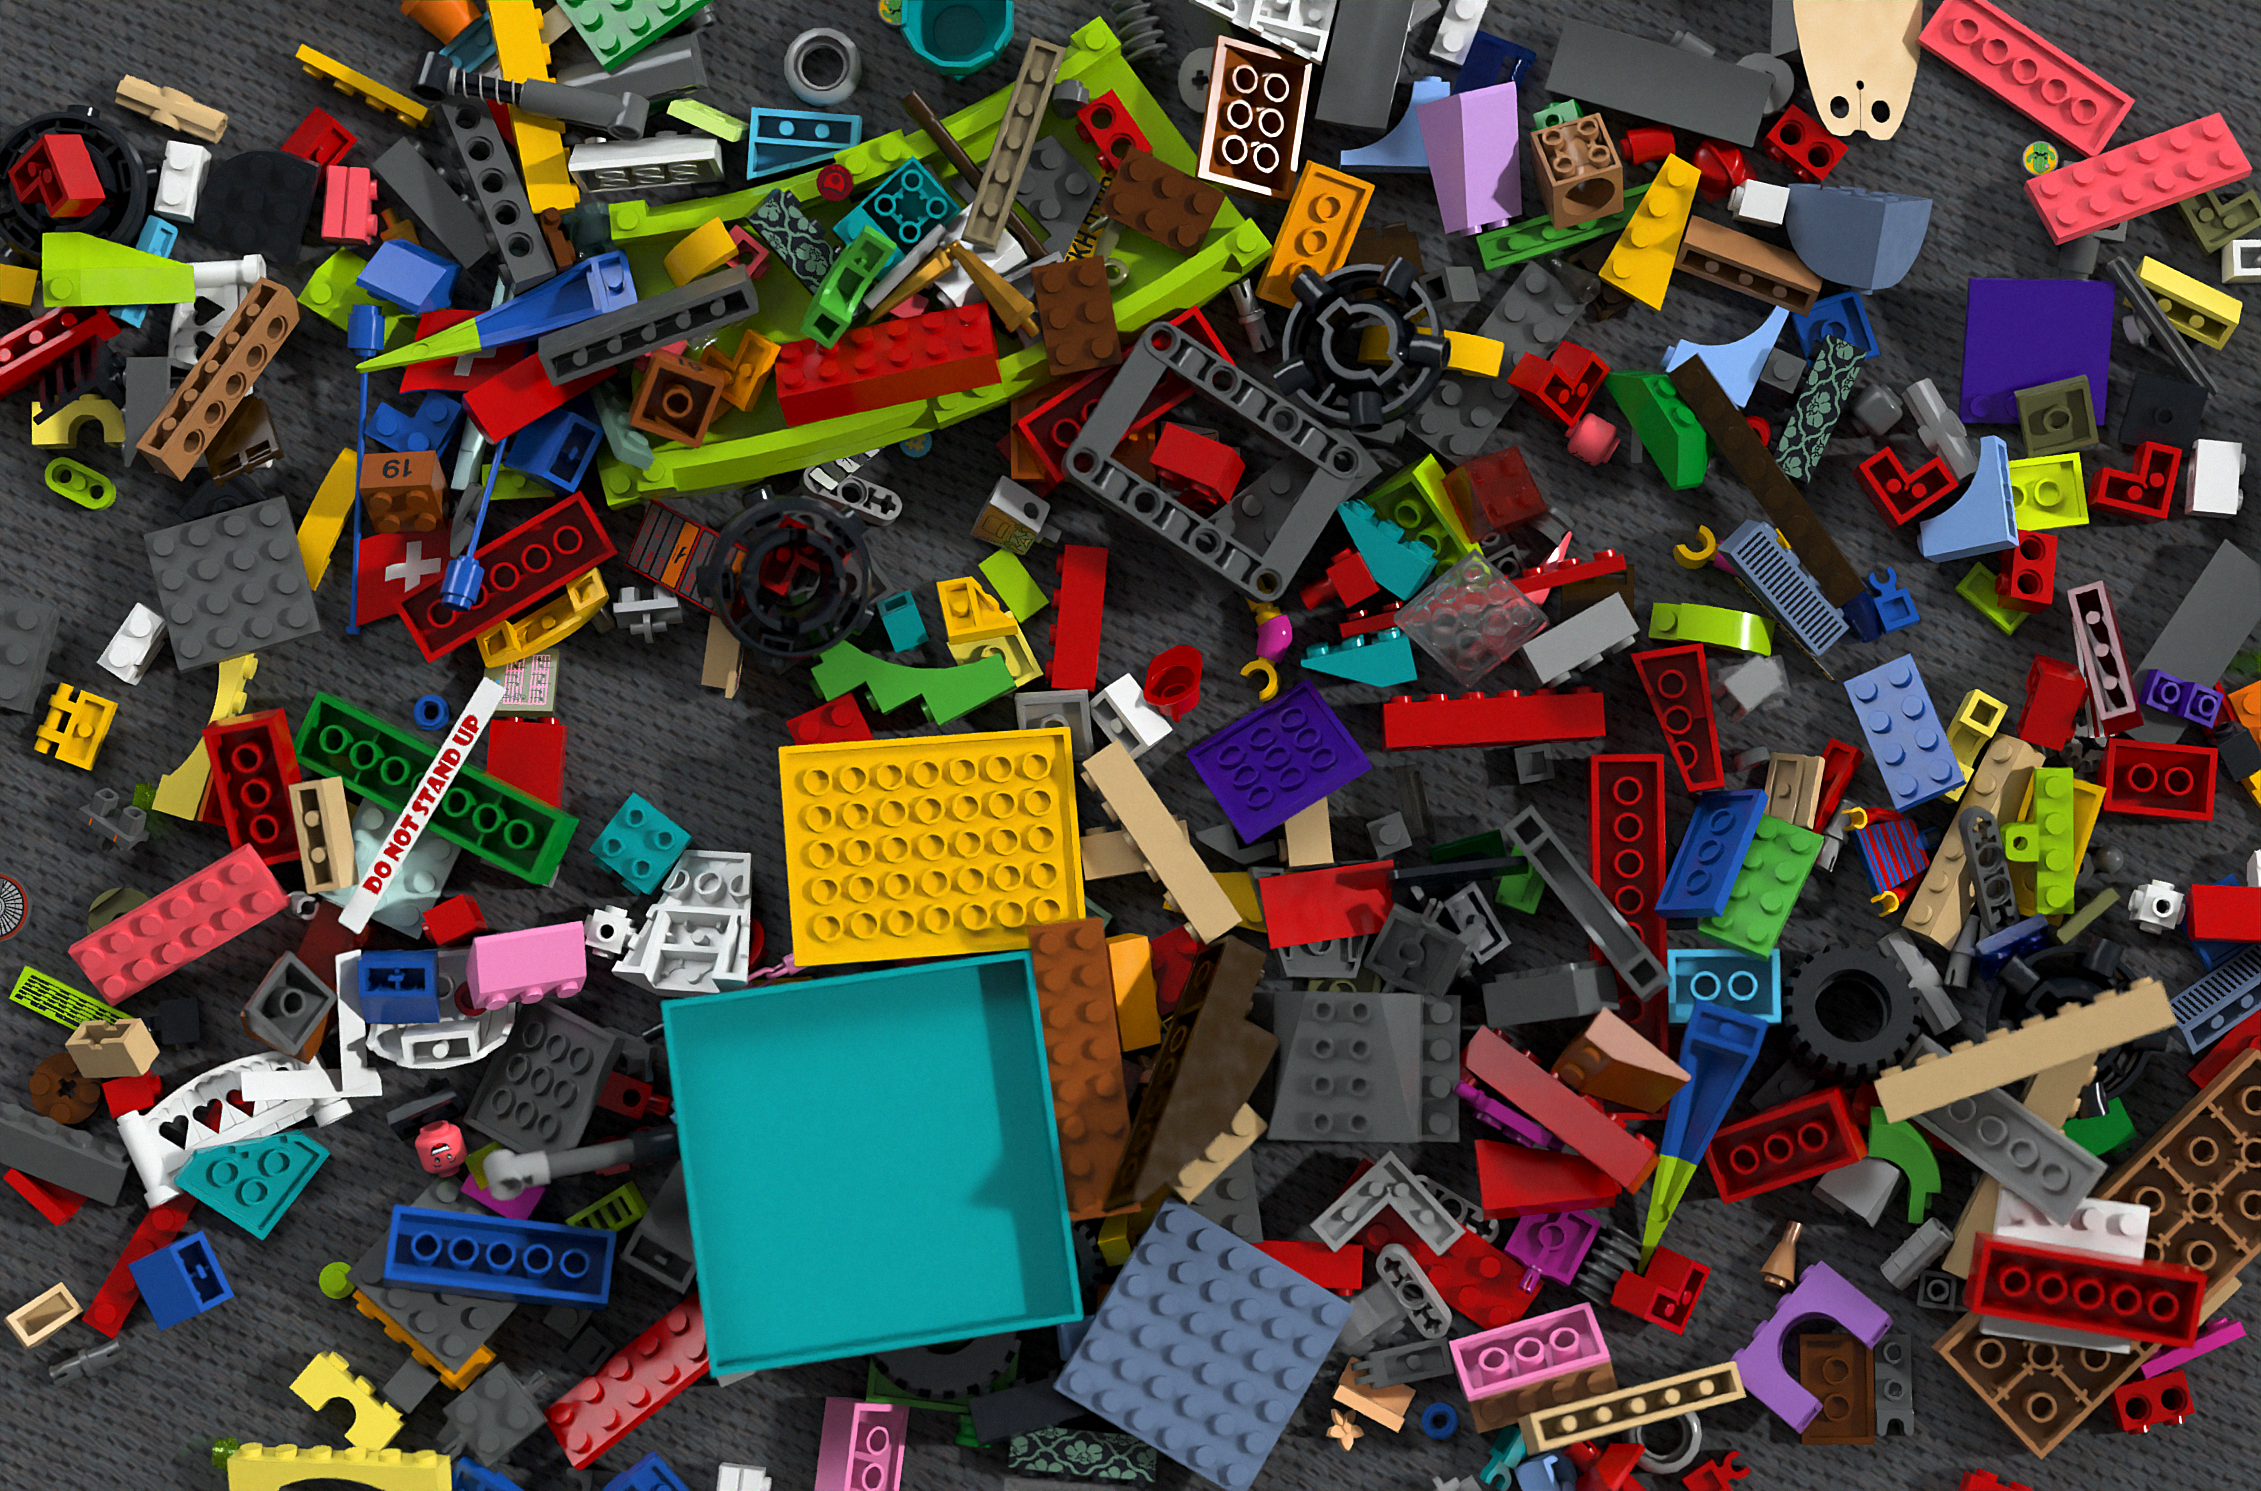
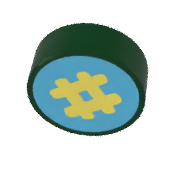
M928 432L898 442V446L906 458L916 461L922 460L932 452L934 438L932 433Z

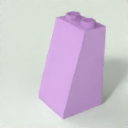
M1515 81L1456 94L1416 106L1445 234L1460 230L1461 237L1482 232V224L1487 223L1488 230L1508 226V218L1522 215Z

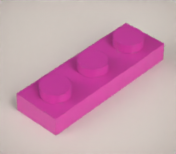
M2226 1316L2213 1319L2205 1324L2207 1330L2196 1335L2194 1349L2169 1346L2161 1350L2159 1347L2135 1371L2138 1377L2144 1379L2151 1378L2245 1336L2244 1328L2240 1321L2227 1320Z

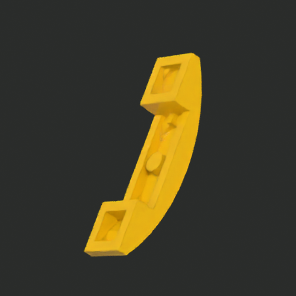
M1386 325L1364 326L1358 362L1391 366L1394 363L1386 354L1390 341ZM1417 327L1420 334L1432 335L1431 328ZM1444 330L1445 337L1451 340V356L1446 369L1458 370L1463 375L1499 378L1504 351L1503 342Z
M347 447L343 449L328 472L297 534L311 590L313 591L316 590L331 560L329 556L355 505L357 452Z
M594 567L565 584L568 593L512 625L504 620L475 637L485 666L487 668H494L529 657L558 643L587 623L609 599L599 569Z

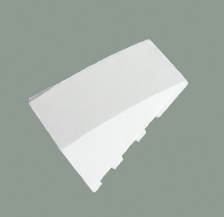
M1189 0V2L1321 66L1337 0Z
M685 850L662 887L664 894L657 904H652L645 915L648 920L639 934L634 933L627 945L629 948L628 953L622 962L617 961L612 969V973L659 996L692 998L735 992L743 988L747 984L753 875L752 854Z

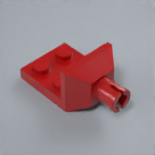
M1584 1440L1566 1445L1561 1452L1581 1471V1474L1575 1481L1576 1491H1647L1629 1474L1646 1449L1641 1443L1610 1444L1601 1450L1589 1440Z

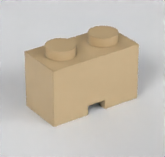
M141 1018L118 1019L111 1026H109L106 1020L83 1021L65 1044L84 1078L142 1076L148 1071L151 1063L160 1052Z

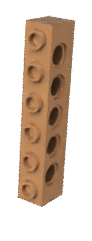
M264 277L258 279L137 443L136 449L156 471L181 482L304 315L306 311L286 286Z

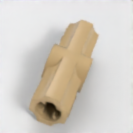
M126 75L120 81L116 91L115 103L117 105L147 116L152 122L160 126L164 123L174 128L175 132L180 133L182 130L216 145L227 126L228 116L226 114L194 102V99L170 87L163 86L162 89L134 76Z

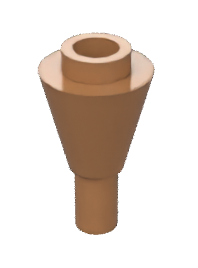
M1788 1221L1782 1241L1778 1243L1759 1272L1762 1276H1765L1764 1283L1778 1289H1785L1786 1285H1794L1797 1250L1795 1246L1802 1228L1800 1223Z

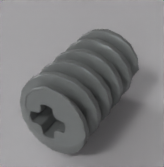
M1114 0L1115 2L1112 4L1111 9L1115 14H1119L1115 18V25L1122 28L1118 32V37L1121 41H1125L1121 50L1124 54L1129 55L1125 61L1130 67H1139L1159 61L1161 59L1159 53L1168 47L1166 43H1156V39L1164 35V30L1152 28L1153 25L1161 21L1160 16H1149V12L1158 7L1157 3L1146 2V0Z
M1609 1224L1606 1229L1612 1238L1609 1239L1601 1236L1598 1238V1242L1604 1250L1601 1251L1593 1248L1590 1250L1589 1253L1594 1258L1595 1263L1583 1260L1581 1265L1587 1274L1575 1273L1574 1279L1579 1286H1573L1606 1309L1609 1304L1603 1295L1613 1296L1614 1287L1611 1283H1617L1621 1279L1620 1270L1626 1269L1630 1272L1634 1270L1628 1258L1640 1260L1642 1256L1636 1247L1637 1245L1644 1247L1614 1225Z

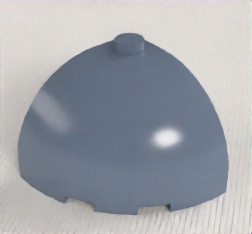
M1788 184L1790 191L1785 208L1788 236L1800 259L1813 272L1827 280L1850 285V291L1853 293L1872 295L1875 289L1894 286L1909 271L1923 243L1933 199L1893 192H1871L1866 194V189L1847 186H1823L1822 190H1820L1821 185Z

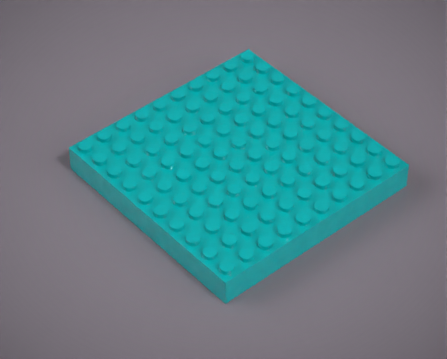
M1031 950L661 1002L711 1377L1084 1320Z

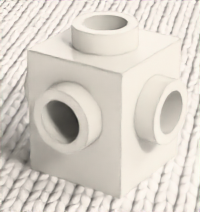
M2153 880L2152 884L2139 885L2138 889L2134 890L2130 897L2128 909L2131 911L2129 920L2140 923V930L2161 935L2162 930H2172L2183 919L2185 904L2182 903L2184 894L2174 892V885L2159 880ZM2159 900L2164 901L2161 913L2156 909V904Z
M606 905L605 911L595 909L593 916H587L584 923V936L587 937L585 944L594 947L592 954L613 959L615 953L625 955L626 949H629L627 947L634 933L637 934L638 931L637 928H633L635 920L626 918L627 910ZM605 925H611L614 929V934L611 938L606 939L601 934Z

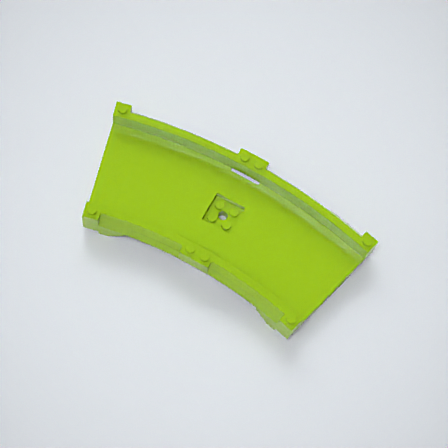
M1098 16L1070 36L1071 45L1066 48V53L1054 86L1060 85L1061 81L1066 79L1082 82L1083 87L1089 90L1088 104L1113 89L1152 146L1153 157L1195 178L1198 157L1122 57L1121 43L1101 16ZM1016 81L969 107L940 120L979 168L987 165ZM1052 90L1034 143L1053 135L1097 180L1102 170L1095 159V155L1098 152L1091 142L1086 145L1076 132L1074 127L1078 124L1076 116L1072 119L1064 120L1055 115L1052 110ZM1097 115L1091 121L1092 125L1098 129L1107 128L1112 122L1106 115ZM898 129L833 154L835 164L846 166L854 177V188L849 196L881 185L914 156L922 166L930 163L944 190L962 211L968 207L965 201L950 187V183L953 180L962 177L961 174L923 129L905 137L902 130ZM1118 144L1111 152L1115 157L1122 159L1128 146ZM820 168L788 179L711 198L705 197L648 207L645 200L608 204L612 241L618 250L625 249L638 302L676 288L663 266L665 257L683 239L717 216L728 233L737 224L771 253L772 257L768 261L772 265L770 271L761 281L752 280L758 297L759 313L684 339L689 348L682 356L699 362L706 345H715L734 358L747 329L758 331L777 345L811 338L801 332L800 327L813 296L743 218L746 213L774 188L781 189L783 192L789 189L802 203L803 206L799 211L807 220L813 217L827 232L823 238L831 248L837 244L843 250L845 247L832 234V229L865 199L852 204L849 196L840 201H830L824 198L819 193L816 183L817 176L823 169ZM1203 182V183H1205V184H1207V185H1209V186H1211V187H1213V188H1215V189H1217V190L1223 192V190H1221V189H1219V188H1216V187H1214V186H1212V185H1210V184H1208V183H1206V182ZM1227 196L1197 255L1192 258L1127 227L1109 257L1124 262L1130 274L1128 282L1123 288L1110 291L1120 348L1140 338L1141 334L1154 323L1170 322L1194 305H1197L1200 310L1228 292L1229 285L1234 282L1238 284L1239 279L1247 277L1267 263L1271 255L1272 245L1252 218L1246 221L1243 219ZM1014 199L1012 209L1043 244L1051 236ZM749 253L743 254L740 258V263L744 265H749L753 261V255ZM722 264L703 275V277L705 278L730 268ZM1110 267L1106 269L1109 279L1114 280L1120 275V271L1117 268ZM874 279L871 282L874 287L878 284ZM935 288L925 297L930 300L931 309L929 311L947 310L936 298L939 292ZM867 308L850 323L845 331L864 327L872 310ZM885 316L883 322L877 319L867 326L886 323L890 317ZM994 325L1002 383L790 428L787 426L777 398L776 376H774L764 384L752 412L742 411L735 407L723 416L719 422L714 425L710 422L699 449L642 429L653 454L654 461L647 471L636 467L638 492L646 501H651V499L689 498L737 490L765 479L764 477L817 466L869 452L939 428L940 430L1006 405L1011 400L1026 395L1069 374L1050 377L1043 340L1028 348H1024L1020 338L1010 339L1007 334H1002L998 327ZM633 367L631 374L633 399L643 375L635 367Z

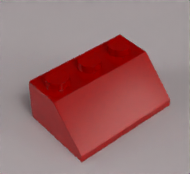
M2108 738L2095 780V785L2107 788L2099 813L2194 823L2213 821L2218 748Z

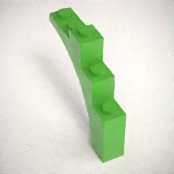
M804 592L790 598L793 605H798L808 600ZM826 623L822 625L829 637L835 633ZM815 629L808 632L811 639L805 641L807 646H810L824 639ZM843 640L824 653L812 656L815 661L821 658L823 663L811 669L814 678L809 680L817 698L825 697L828 703L868 685L870 690L864 693L873 711L881 709L885 716L923 696L925 702L921 703L920 706L928 722L932 723L936 720L940 728L1017 688L1000 653L975 663L945 669L912 668L888 663L866 654L846 640Z

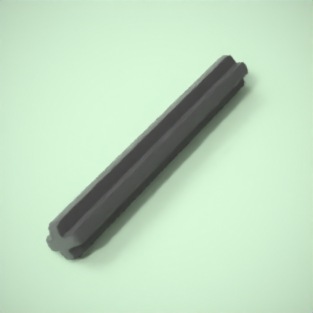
M2120 256L2113 258L2106 265V270L2186 381L2208 387L2209 393L2206 401L2210 400L2219 391L2217 385L2126 259Z

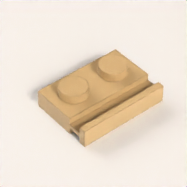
M1771 752L1772 760L1769 763L1764 790L1769 799L1763 813L1795 826L1813 830L1825 759L1821 756L1810 757L1801 754Z

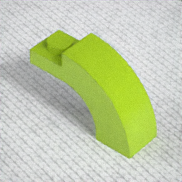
M1654 602L1648 638L1690 644L1703 643L1705 646L1721 648L1734 653L1746 655L1759 654L1760 656L1770 657L1775 621L1758 615L1719 607L1689 603L1678 605Z

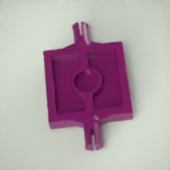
M1459 1081L1453 1093L1465 1099V1104L1474 1109L1472 1114L1474 1118L1498 1130L1504 1127L1502 1132L1504 1136L1530 1149L1533 1144H1536L1550 1151L1562 1152L1565 1143L1548 1133L1545 1128L1538 1127L1494 1099L1485 1096L1482 1090L1478 1091L1464 1081Z
M1583 1210L1522 1216L1503 1251L1505 1255L1520 1262L1527 1269L1517 1288L1523 1291L1528 1280H1531L1525 1291L1526 1294L1531 1295L1540 1277L1549 1278L1568 1288L1602 1222L1587 1215Z

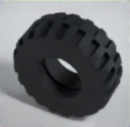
M1023 1329L970 1337L962 1346L944 1352L930 1350L923 1345L867 1354L877 1370L902 1391L925 1399L950 1400L968 1396L982 1390L1002 1375L1018 1352L1022 1342Z

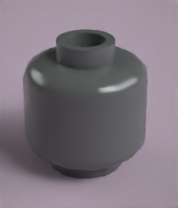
M1870 383L1850 401L1849 408L1854 415L1849 420L1863 435L1870 431L1876 436H1881L1902 417L1903 412L1900 406L1903 404V401L1885 383L1880 386L1876 383Z

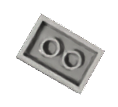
M1617 592L1522 645L1518 652L1538 688L1547 684L1548 688H1554L1571 678L1570 670L1579 667L1581 672L1601 662L1603 660L1601 653L1610 649L1615 654L1635 642L1633 635L1639 631V628L1620 594Z

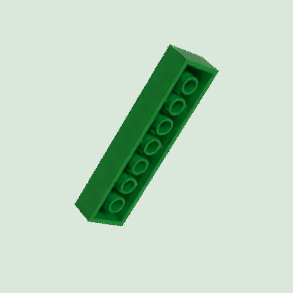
M320 691L317 692L293 743L298 763L327 778L341 776L343 786L399 815L404 811L441 749L337 695ZM464 761L424 828L531 883L549 885L580 819Z

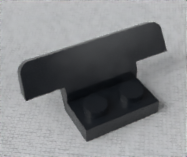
M1513 856L1406 868L1389 872L1385 878L1386 889L1420 886L1427 899L1435 898L1437 903L1439 900L1443 901L1465 884L1475 881L1494 913L1491 881L1493 877L1527 874L1529 865L1526 856Z
M1475 881L1465 884L1441 901L1444 904V908L1436 919L1440 926L1457 935L1471 924H1475L1483 930L1470 956L1474 959L1470 969L1482 965L1511 944ZM1420 886L1395 888L1390 893L1394 904L1397 903L1415 913L1423 914L1429 903ZM1438 902L1435 903L1432 912L1435 910ZM1470 969L1463 978L1459 977L1457 983L1447 992L1448 995H1462L1461 1007L1478 1003L1484 999L1483 992Z

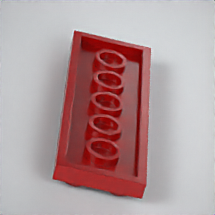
M1363 1157L1334 1201L1375 1163ZM1389 1203L1352 1236L1353 1239L1378 1256L1382 1248L1391 1243H1397L1406 1247L1440 1297L1486 1330L1518 1322L1545 1284V1279L1540 1277L1532 1294L1529 1295L1525 1293L1531 1281L1528 1280L1524 1290L1520 1291L1517 1286L1520 1284L1527 1269L1520 1262L1505 1255L1501 1249L1487 1242L1479 1234L1474 1233L1456 1219L1455 1221L1466 1232L1440 1256L1433 1252ZM1390 1257L1387 1261L1390 1264L1395 1263L1398 1267L1401 1263L1399 1260L1392 1261Z
M699 1289L600 1366L593 1376L589 1375L542 1412L548 1420V1426L574 1468L582 1471L710 1370Z

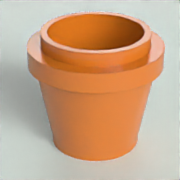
M400 0L403 3L399 8L401 13L406 18L411 17L446 46L476 22L478 18L483 16L474 0Z

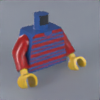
M1855 807L1842 810L1841 815L1848 814L1851 818V825L1844 827V830L1850 831L1873 895H1877L1872 897L1871 902L1880 901L1883 904L1884 910L1878 915L1880 917L1886 916L1896 911L1899 904L1910 898L1923 881V870L1930 867L1926 852L1940 847L1942 843L1940 832L1936 826L1918 831L1912 818L1904 820L1899 812L1879 807L1863 809Z

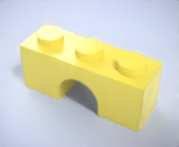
M83 394L79 397V400H74L40 425L33 421V417L43 411L40 408V401L32 402V445L37 448H77V432L80 426L94 419L100 420L104 427V443L111 447H122V443L125 440V424L122 418V409L119 410L109 399L102 400V396L97 394ZM55 395L56 402L58 399H60L57 395Z
M1978 689L1967 692L1946 731V736L1967 783L1974 772L1972 765L1985 742L1992 738L2009 707ZM1966 785L1936 798L1947 804L1958 802Z
M326 1351L319 1353L289 1388L315 1411L323 1409L333 1397L346 1398L355 1408L356 1420L344 1436L356 1447L366 1448L367 1452H380L384 1450L406 1425L407 1422L401 1418L404 1412L400 1413L387 1402L384 1403L374 1394L377 1390L376 1387L368 1379L361 1375L358 1378L354 1377L347 1370L348 1362L334 1351L331 1354H328Z

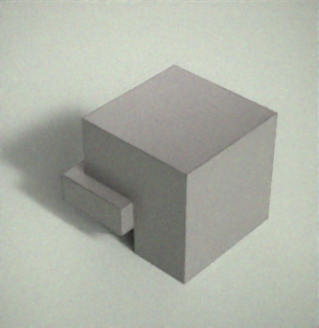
M1868 1152L1860 1162L1824 1173L1811 1193L1841 1215H1844L1846 1210H1848L1855 1217L1874 1228L1906 1183V1180L1898 1169L1884 1161L1881 1157H1869Z

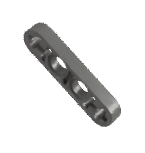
M1970 806L1960 815L1958 826L1982 924L1985 929L1997 937H2009L2018 929L2020 915L1997 821L1991 812L1981 806ZM1978 817H1980L1981 819H1983L1982 821H1980V822L1978 823V830H1979V832L1976 831V830H1974V829L1972 828V827H1974L1975 825H1977V818H1978ZM1991 847V859L1986 864L1980 865L1978 862L1980 852L1985 848ZM1999 879L2000 888L1998 892L1993 896H1987L1986 889L1988 884L1993 880ZM2000 912H2002L2003 914L2006 915V916L2003 917L2002 919H2001V916H2000ZM2001 920L2002 924L1998 926L1996 923Z

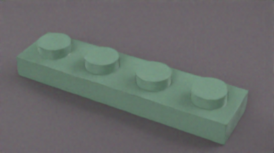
M611 376L590 388L589 393L615 458L647 471L654 461L653 454L643 430L630 425L628 412L632 402L626 392L624 383Z

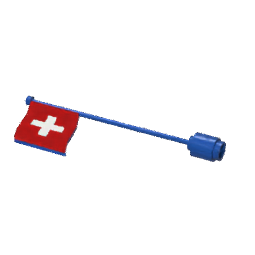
M353 304L352 313H348L347 348H353L354 356H361L362 363L368 361L369 357H376V350H384L385 315H382V306ZM368 372L361 373L351 609L350 626H346V634H360L361 627L357 626L393 614H399L391 600L446 569L450 560H457L450 556V538L454 518L448 520L447 530L381 533L361 540L363 498L359 490L363 455L365 454L364 431L366 429Z
M450 309L422 314L414 343L487 311ZM534 341L409 364L406 367L399 395L428 390L467 393L531 355ZM507 437L498 442L466 556H458L457 560H450L440 591V596L442 597L441 605L453 611L467 613L470 611L471 605L476 604L485 571L479 566V561L474 559L473 556Z

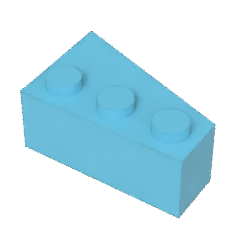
M751 107L747 180L751 182L835 161L833 154L861 144L862 117L859 115Z

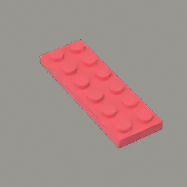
M1943 0L1915 41L2088 159L2099 155L2135 102L2134 99L1987 0Z
M2218 112L2027 180L2024 190L2057 246L2249 177L2253 168Z
M247 843L72 944L68 953L109 1005L113 1007L288 907L292 899L252 846Z

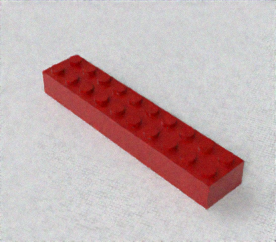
M1664 754L1590 755L1586 757L1588 876L1667 972L1666 918H1661L1654 910L1666 882ZM1589 935V961L1598 960L1599 967L1613 965ZM1614 967L1620 1009L1609 1011L1669 1058L1668 987H1664L1644 1003ZM1597 1012V1013H1591V1014H1590V1021H1591L1599 1012ZM1591 1095L1599 1103L1595 1109L1605 1116L1612 1112L1621 1120L1667 1119L1669 1100L1654 1114Z

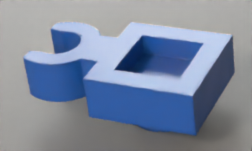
M1891 567L1885 571L1888 582L1885 584L1879 583L1874 573L1869 574L1867 578L1869 589L1879 596L1872 600L1871 605L1884 636L1916 625L1920 621L1907 587L1896 590L1894 585L1897 576Z

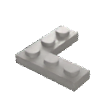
M1391 1150L1384 1154L1310 1224L1311 1228L1334 1252L1339 1250L1388 1203L1437 1256H1440L1466 1232Z

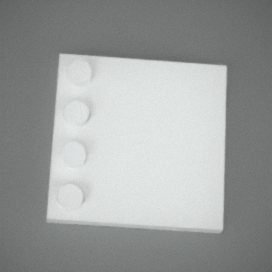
M2000 1185L1993 1234L2143 1258L2150 1208L2144 1205L2086 1197L2066 1226L2061 1227L2008 1187ZM1982 1314L1979 1331L1985 1334L2129 1354L2131 1339Z

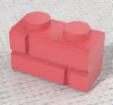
M327 166L321 237L327 243L370 245V236H376L378 219L376 214H372L373 201H378L380 198V180L375 179V174L370 169Z

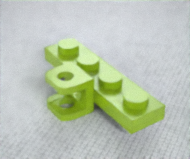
M2033 768L2034 822L2015 821L2004 823L1999 827L2005 857L2013 861H2034V902L2037 915L2074 914L2073 768ZM2019 836H2020V837H2021V842H2020V844H2019L2018 846L2014 847V846H2013V841H2014V839H2015L2016 837H2019Z

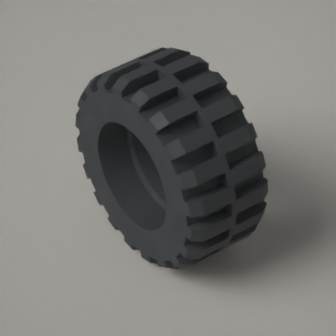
M1836 942L1827 944L1823 952L1819 949L1813 950L1807 954L1804 961H1799L1781 991V1023L1779 1026H1775L1776 1032L1783 1035L1779 1043L1784 1052L1792 1051L1794 1055L1791 1062L1797 1069L1802 1065L1809 1070L1807 1074L1809 1078L1817 1081L1819 1076L1826 1078L1827 1086L1832 1087L1840 1084V1082H1846L1847 1088L1853 1089L1859 1088L1864 1081L1869 1086L1873 1085L1874 1081L1881 1079L1879 1072L1899 1066L1911 1049L1920 1030L1918 1024L1922 1019V1008L1916 1006L1920 999L1918 989L1916 987H1909L1912 977L1906 969L1900 972L1895 967L1898 963L1891 955H1888L1886 959L1879 956L1878 952L1880 949L1869 945L1867 950L1859 949L1860 944L1858 942H1847L1845 948L1840 949L1839 944ZM1838 988L1849 989L1862 994L1874 1005L1879 1014L1881 1022L1879 1033L1875 1038L1864 1042H1847L1834 1037L1825 1030L1816 1015L1815 1002L1818 996L1825 991Z

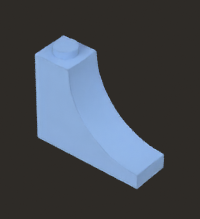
M1435 76L1422 77L1420 81H1414L1410 104L1400 123L1387 136L1374 144L1360 149L1341 151L1339 171L1431 174L1415 107L1450 97V82H1441V78Z
M1776 305L1758 330L1746 338L1730 344L1707 346L1681 339L1675 348L1670 345L1668 346L1660 362V365L1666 367L1663 374L1667 375L1698 352L1739 410L1742 411L1790 311Z
M1995 435L1980 438L1981 454L1979 466L1971 485L1961 499L1944 513L1920 522L1921 533L1917 536V543L1920 553L1925 558L1935 563L2019 547L2006 442Z

